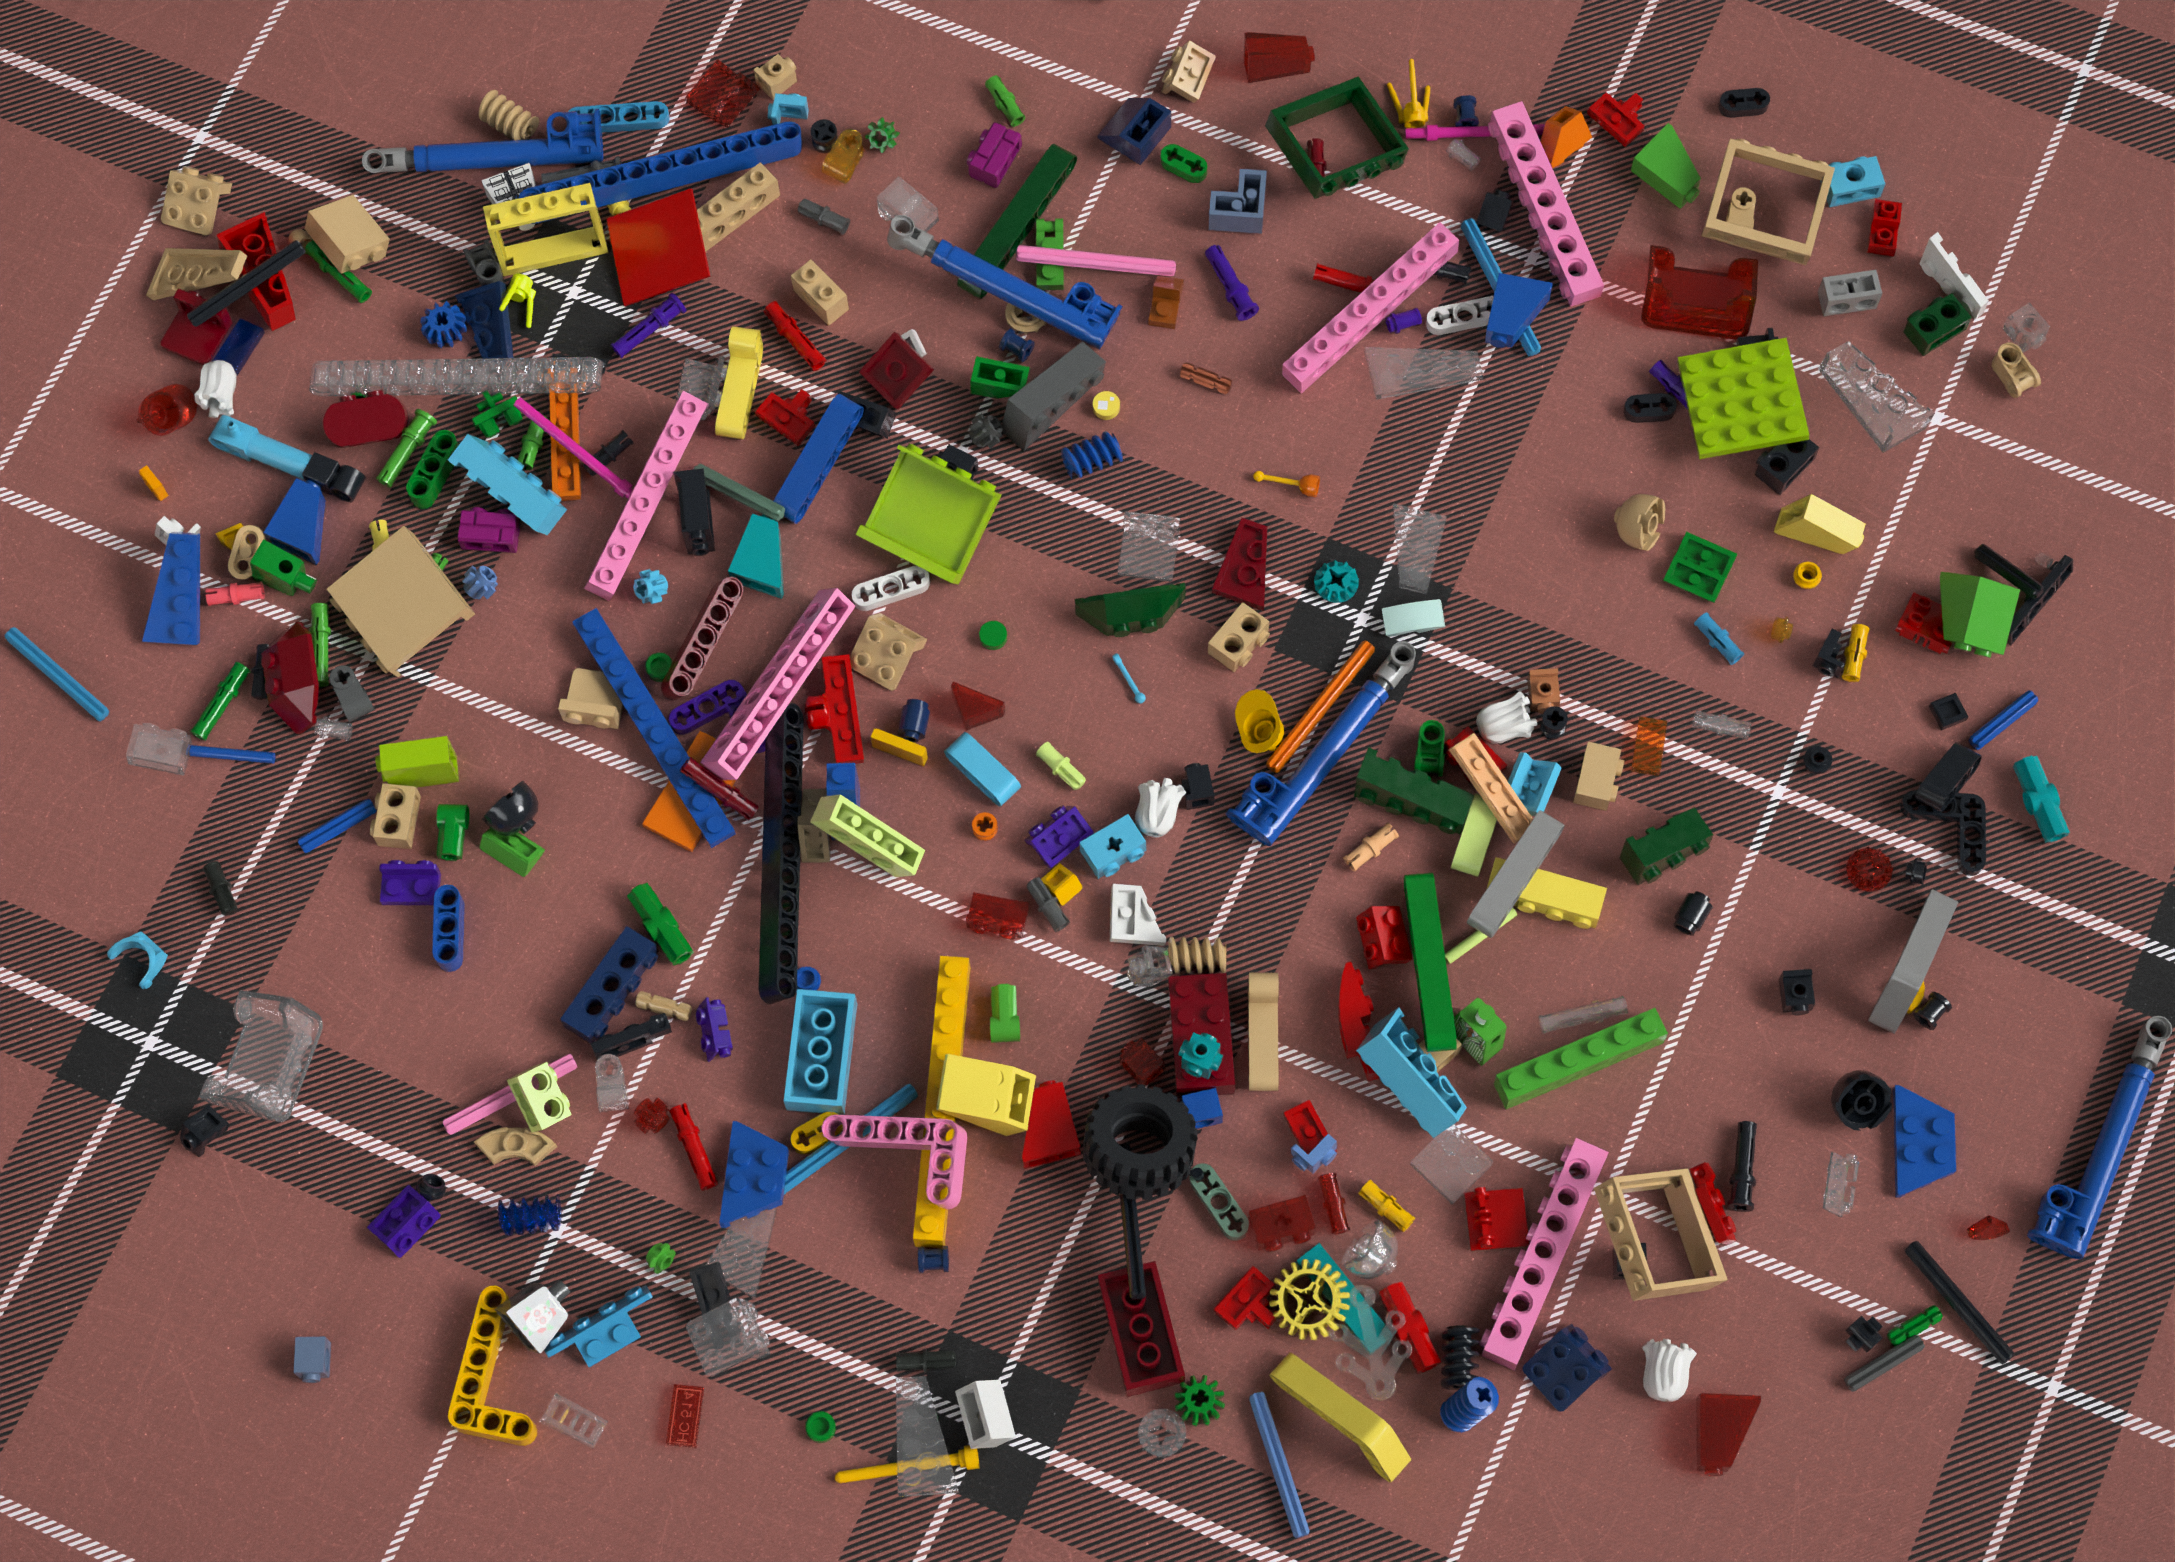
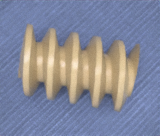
M497 90L488 92L480 104V120L487 122L489 126L496 128L497 131L504 133L506 137L513 140L529 139L539 125V118L536 116L531 117V113L527 110L523 112V107L515 106L514 101H506V96L502 94L498 96Z
M1170 937L1168 970L1170 965H1173L1175 973H1179L1181 966L1184 965L1187 974H1190L1193 965H1196L1198 974H1202L1205 966L1208 967L1210 974H1213L1216 966H1219L1221 973H1225L1226 943L1223 946L1220 938L1216 937L1213 946H1211L1209 938L1205 937L1202 945H1199L1197 938L1193 937L1191 944L1188 945L1186 938L1181 937L1179 945H1176L1174 937Z

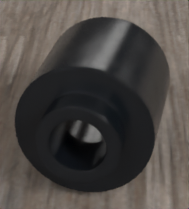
M1695 891L1694 894L1687 893L1674 916V927L1684 934L1694 936L1696 931H1700L1713 908L1709 903L1710 898L1698 891Z

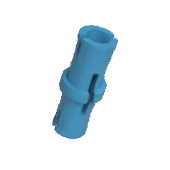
M1708 612L1701 615L1694 622V625L1709 639V645L1712 648L1716 647L1730 665L1735 664L1743 657L1745 653L1728 637L1729 632L1726 629L1722 630L1709 616Z

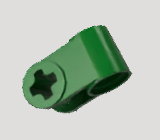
M1428 720L1420 727L1414 770L1418 769L1425 773H1434L1438 777H1442L1445 731L1442 724L1438 721ZM1433 732L1437 734L1438 739L1435 741L1427 740L1424 734Z

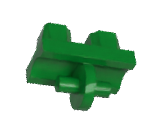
M487 390L482 392L485 400L479 402L476 406L479 411L488 407L489 410L472 418L475 429L479 428L487 439L500 433L494 420L502 415L509 427L523 421L521 412L513 406L517 401L516 396L496 406L495 403L504 399L502 394L498 392L490 396Z

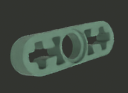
M1201 1163L1195 1165L1191 1170L1201 1168L1204 1175L1209 1174L1208 1183L1211 1188L1216 1184L1218 1187L1210 1190L1205 1196L1203 1193L1207 1192L1206 1185L1202 1181L1197 1183L1190 1176L1191 1187L1223 1234L1233 1241L1243 1239L1249 1230L1248 1218L1215 1170L1208 1164ZM1218 1194L1225 1196L1228 1201L1227 1206L1220 1210L1213 1208L1210 1202L1212 1197ZM1232 1208L1235 1210L1231 1212L1233 1220L1236 1223L1242 1222L1241 1232H1237L1235 1229L1229 1230L1231 1223L1225 1215Z

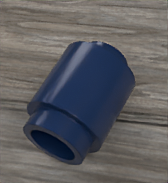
M908 699L906 705L902 707L897 733L903 739L917 743L918 740L925 738L930 715L928 703L918 699Z

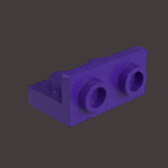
M1059 806L1050 814L1052 818L1044 825L1040 822L1028 831L1030 836L1024 840L1027 845H1032L1048 868H1052L1076 849L1081 841L1094 834L1075 806Z
M399 860L388 861V864H380L379 870L382 874L380 903L382 905H434V895L441 882V872L436 864L426 860L417 861L416 864H405V862Z
M408 1184L367 1228L389 1247L396 1256L401 1258L441 1217V1214Z

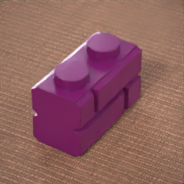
M994 122L989 130L985 129L979 139L980 146L977 151L972 150L966 164L969 168V175L980 182L983 181L991 187L998 188L1022 147V137L1020 133L1006 129L1005 126Z
M473 507L470 511L462 510L458 532L460 547L463 550L516 553L521 526L520 520L508 509H499L497 512H487L479 507Z

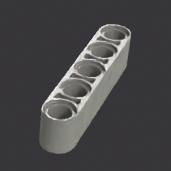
M1541 810L1536 814L1473 909L1466 922L1468 925L1489 938L1495 935L1565 827L1563 823Z

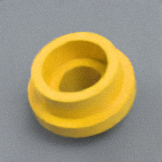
M1803 562L1795 568L1793 578L1799 587L1812 589L1820 583L1822 573L1815 563ZM1807 573L1811 575L1812 579H1805L1802 575Z

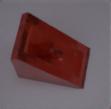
M954 681L952 682V697L966 731L1004 716L1005 702Z

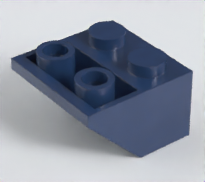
M1128 98L1097 135V138L1141 165L1170 130L1172 111L1151 98Z

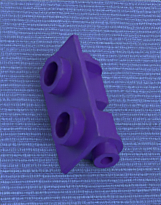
M706 997L696 1010V1021L698 1025H701L702 1051L706 1052L707 1061L710 1062L716 1054H719L720 1058L731 1056L733 1046L730 1031L719 1030L718 1028L728 1025L725 1005L719 999L709 1002V997Z

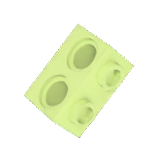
M547 1062L535 1065L507 1079L531 1133L543 1130L572 1115L569 1110V1100L564 1093H561L557 1085V1075L553 1068L548 1066ZM533 1076L539 1081L538 1090L532 1086ZM546 1102L551 1106L552 1109L550 1116H548L544 1111V1105Z

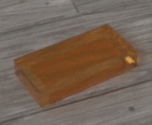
M1639 716L1631 772L1654 776L1660 775L1667 727L1666 720Z

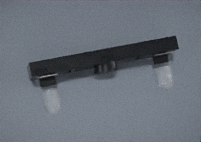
M2043 553L2036 555L2035 561L2051 570V572L2041 583L2044 586L2043 594L2037 599L2026 595L2025 603L2013 616L2007 644L2011 646L2071 575L2073 572L2072 558L2064 555L2059 562L2055 561L2052 565V558Z

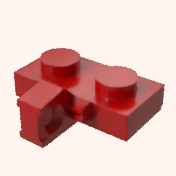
M1606 92L1587 110V114L1624 147L1628 146L1644 131L1645 125L1637 119L1638 114L1636 113L1642 107L1643 99L1637 93L1624 103L1622 100L1617 102Z
M803 389L792 400L788 397L785 401L771 392L755 412L759 419L797 446L801 444L815 427L814 421L806 416L808 413L806 408L812 399L810 394Z
M1252 1266L1214 1307L1213 1311L1235 1331L1246 1319L1251 1323L1257 1319L1269 1329L1276 1322L1273 1313L1267 1309L1269 1301L1265 1298L1270 1294V1290L1275 1288V1284L1257 1268Z

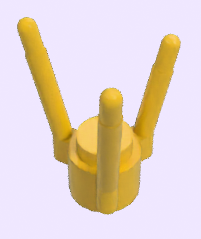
M1409 59L1411 102L1407 103L1405 108L1402 109L1390 82L1387 83V87L1397 110L1399 123H1404L1406 128H1421L1428 121L1427 112L1430 86L1427 85L1425 87L1423 105L1421 106V103L1417 102L1414 60Z

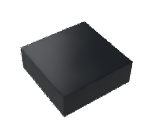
M1956 693L1931 702L1929 705L1941 731L1964 722L1969 717Z

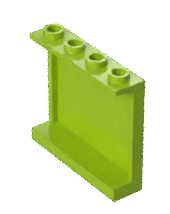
M911 443L907 447L898 445L897 449L901 450L866 525H860L856 535L950 583L959 584L1002 494L995 491V485L981 479L980 483L971 480L972 474L957 467L956 471L947 468L948 462L935 455L931 459L923 456L924 450Z

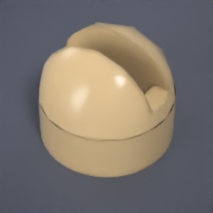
M296 229L290 233L288 240L289 243L298 240L305 249L312 238L306 231Z

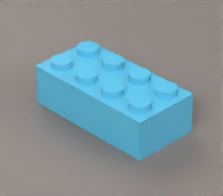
M797 989L784 1093V1104L787 1111L834 1112L838 1115H845L857 1012L855 994Z

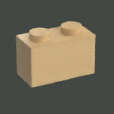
M1592 742L1587 743L1573 803L1605 811L1609 801L1615 803L1619 786L1613 784L1615 776L1621 777L1624 760L1619 759L1621 749Z

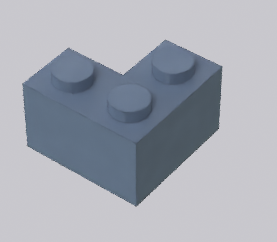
M1240 169L1238 192L1211 191L1209 230L1262 234L1266 170Z

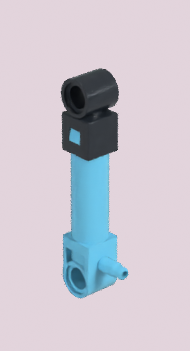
M226 415L220 417L208 438V441L213 446L249 462L251 459L257 460L303 479L305 482L306 480H311L321 487L322 492L329 495L333 494L346 502L352 503L366 480L363 473L351 466H340L338 461L316 452L313 455L262 435L257 428Z

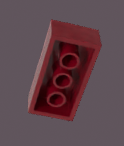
M1226 973L1168 977L1176 1097L1182 1098L1183 1095L1216 1088L1218 1095L1235 1094ZM1193 1032L1199 1035L1207 1033L1215 1037L1217 1042L1220 1043V1054L1223 1055V1059L1218 1070H1212L1209 1079L1192 1076L1185 1069L1181 1068L1182 1056H1179V1051L1185 1039L1190 1041ZM1196 1050V1053L1199 1055L1205 1054L1201 1051Z
M1156 1261L1143 1264L1146 1296L1143 1299L1133 1300L1130 1298L1127 1268L1097 1275L1127 1397L1185 1382V1373Z

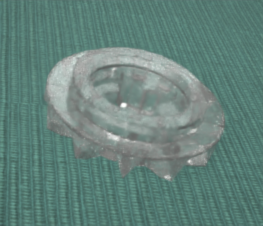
M1156 1409L1146 1414L1141 1420L1138 1428L1139 1441L1147 1453L1158 1458L1172 1456L1182 1448L1185 1442L1186 1427L1177 1413L1168 1409ZM1162 1421H1165L1166 1431L1175 1436L1165 1437L1162 1445H1159L1158 1436L1150 1432L1158 1431L1160 1426H1162Z

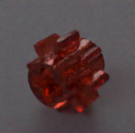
M658 1097L654 1102L646 1098L634 1110L633 1114L637 1117L634 1123L644 1134L649 1130L656 1134L666 1126L670 1119L666 1115L669 1111L668 1106Z

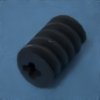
M1464 1325L1446 1327L1448 1330L1442 1332V1338L1448 1341L1442 1344V1351L1448 1354L1443 1355L1441 1358V1362L1447 1365L1441 1368V1374L1446 1376V1378L1441 1380V1386L1448 1390H1459L1473 1378L1479 1377L1470 1374V1371L1479 1368V1364L1471 1362V1358L1479 1357V1352L1471 1350V1347L1479 1345L1480 1341L1471 1338V1335L1479 1333L1480 1329Z

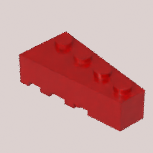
M265 212L217 234L220 250H240L247 255L243 270L238 279L277 253ZM282 269L247 293L271 331L296 320L293 302Z

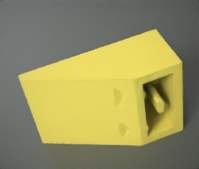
M945 1054L936 1110L1004 1136L1027 1131L1036 1075L1013 1066Z

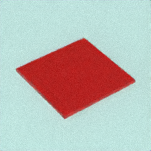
M687 189L607 218L624 306L711 277L693 189Z

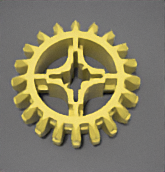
M1307 1259L1302 1260V1269L1299 1268L1296 1262L1291 1263L1292 1274L1288 1270L1282 1269L1281 1273L1286 1279L1284 1281L1278 1278L1274 1279V1282L1281 1286L1280 1290H1270V1294L1278 1296V1300L1269 1302L1270 1306L1280 1308V1310L1273 1313V1316L1276 1319L1284 1317L1279 1323V1327L1284 1329L1291 1324L1288 1330V1334L1294 1336L1298 1329H1300L1299 1339L1302 1340L1306 1339L1308 1331L1311 1340H1317L1318 1330H1320L1323 1337H1328L1329 1332L1326 1328L1328 1325L1334 1331L1339 1329L1338 1325L1334 1322L1335 1318L1343 1322L1346 1320L1344 1315L1339 1314L1340 1308L1344 1310L1350 1309L1349 1305L1341 1303V1299L1350 1298V1293H1340V1289L1345 1288L1347 1282H1335L1341 1273L1335 1271L1329 1275L1332 1266L1328 1263L1320 1270L1321 1261L1316 1259L1313 1262L1312 1268H1310V1263ZM1304 1276H1317L1315 1282L1312 1281L1309 1287L1305 1289H1300L1293 1285ZM1325 1281L1332 1291V1307L1322 1299ZM1298 1292L1304 1295H1311V1292H1314L1313 1298L1322 1307L1309 1304V1308H1307V1301ZM1288 1293L1293 1295L1298 1301L1295 1318L1288 1309ZM1315 1310L1327 1314L1324 1319L1315 1324H1302L1305 1317L1308 1318L1310 1313Z

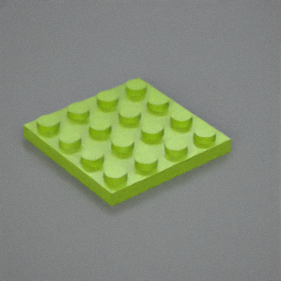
M1787 338L1678 357L1677 363L1699 459L1809 440V430Z

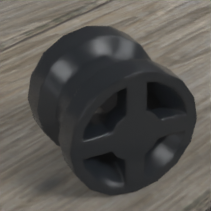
M822 119L816 121L810 130L812 145L818 152L829 153L838 145L836 126L830 120Z

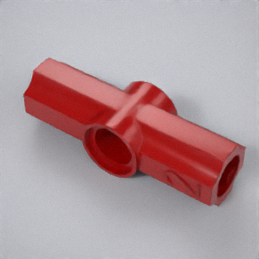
M1403 1282L1391 1284L1379 1291V1296L1392 1320L1391 1327L1395 1337L1401 1346L1404 1345L1417 1374L1425 1373L1441 1364L1440 1358L1428 1336L1427 1324L1421 1312L1415 1309Z

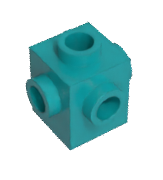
M1193 1032L1190 1041L1185 1039L1179 1051V1056H1182L1181 1068L1185 1069L1188 1074L1199 1078L1209 1079L1212 1070L1217 1071L1223 1059V1055L1220 1054V1043L1217 1042L1215 1037L1207 1033L1199 1035ZM1196 1050L1201 1051L1205 1054L1199 1055L1196 1053Z

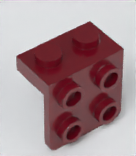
M178 288L173 298L179 311L160 344L163 349L204 365L211 361L233 322L227 307H225L199 326H193L187 317V313L205 302L206 299H203L195 291L189 290L186 292Z

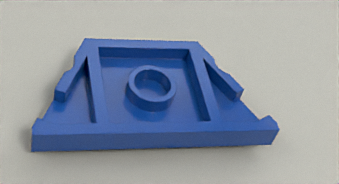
M1895 1085L1893 1087L1896 1198H1901L1911 1191L1928 1186L1932 1182L1946 1178L1956 1172L1955 1114L1900 1085Z
M738 1121L732 1122L719 1221L721 1228L731 1226L730 1222L747 1216V1219L759 1215L763 1210H771L783 1205L789 1156L788 1147Z

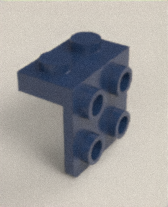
M1571 1324L1561 1329L1523 1366V1372L1558 1411L1562 1412L1596 1381L1605 1377L1612 1368L1608 1365L1607 1357L1600 1350H1595L1590 1345L1585 1332Z

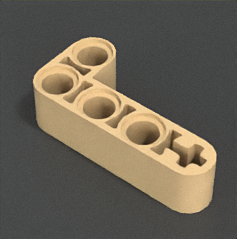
M1249 973V1091H1278V973Z

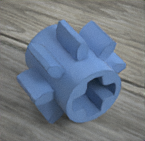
M471 566L464 574L465 578L462 582L465 584L463 588L471 598L481 599L484 596L486 599H489L496 592L495 587L498 585L496 582L497 577L489 567L480 566L476 569L474 566Z

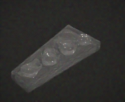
M926 1376L896 1378L899 1497L959 1493Z

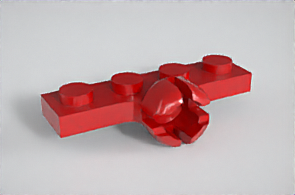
M850 655L821 657L825 693L806 698L805 715L808 718L806 720L807 725L811 730L827 729L830 731L835 763H864Z

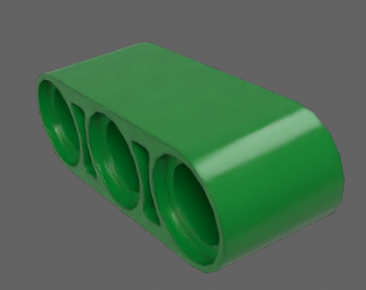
M440 430L435 433L407 482V493L412 504L418 509H427L434 504L454 468V465L448 459L459 444L455 435L449 430ZM451 444L450 448L441 449L444 445ZM433 467H439L435 472H428ZM420 490H426L422 495H415Z

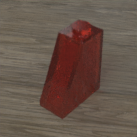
M1255 32L1244 33L1243 62L1248 83L1310 73L1311 62L1315 61L1313 46H1308L1306 36Z
M1699 1394L1696 1398L1697 1471H1705L1706 1476H1723V1472H1728L1761 1403V1396Z

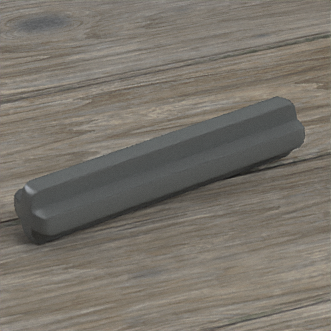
M1914 1335L1846 1376L1844 1382L1849 1390L1854 1392L1922 1351L1925 1345L1918 1335Z

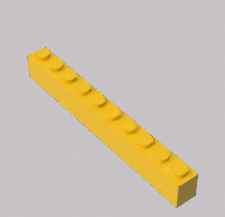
M940 956L925 1118L949 1119L955 1123L956 1117L937 1111L936 1107L945 1054L963 1055L971 969L969 958ZM926 1128L923 1129V1138L927 1132ZM954 1129L947 1132L946 1141L954 1137ZM921 1150L913 1241L915 1247L923 1246L925 1248L942 1249L945 1246L948 1210L935 1205L927 1197L926 1189L931 1150ZM951 1158L944 1161L943 1171L951 1166ZM948 1187L941 1190L939 1194L940 1200H943L948 1195Z

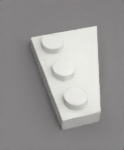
M1937 232L1929 238L1919 264L1928 276L1933 277L1940 284L1942 290L1947 295L1952 293L1976 320L1984 313L1989 300L1969 274L1961 273L1956 263L1958 261L1957 257L1953 252L1947 254L1940 244L1943 239Z

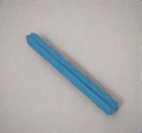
M1469 218L1461 223V229L1495 293L1498 275L1502 272L1475 220ZM1529 325L1519 340L1526 354L1534 356L1540 352L1541 346Z
M907 1084L864 1116L892 1117L918 1097V1093L911 1084ZM867 1126L863 1130V1137L870 1133L871 1126ZM828 1141L786 1172L784 1194L849 1147L839 1146L832 1141Z

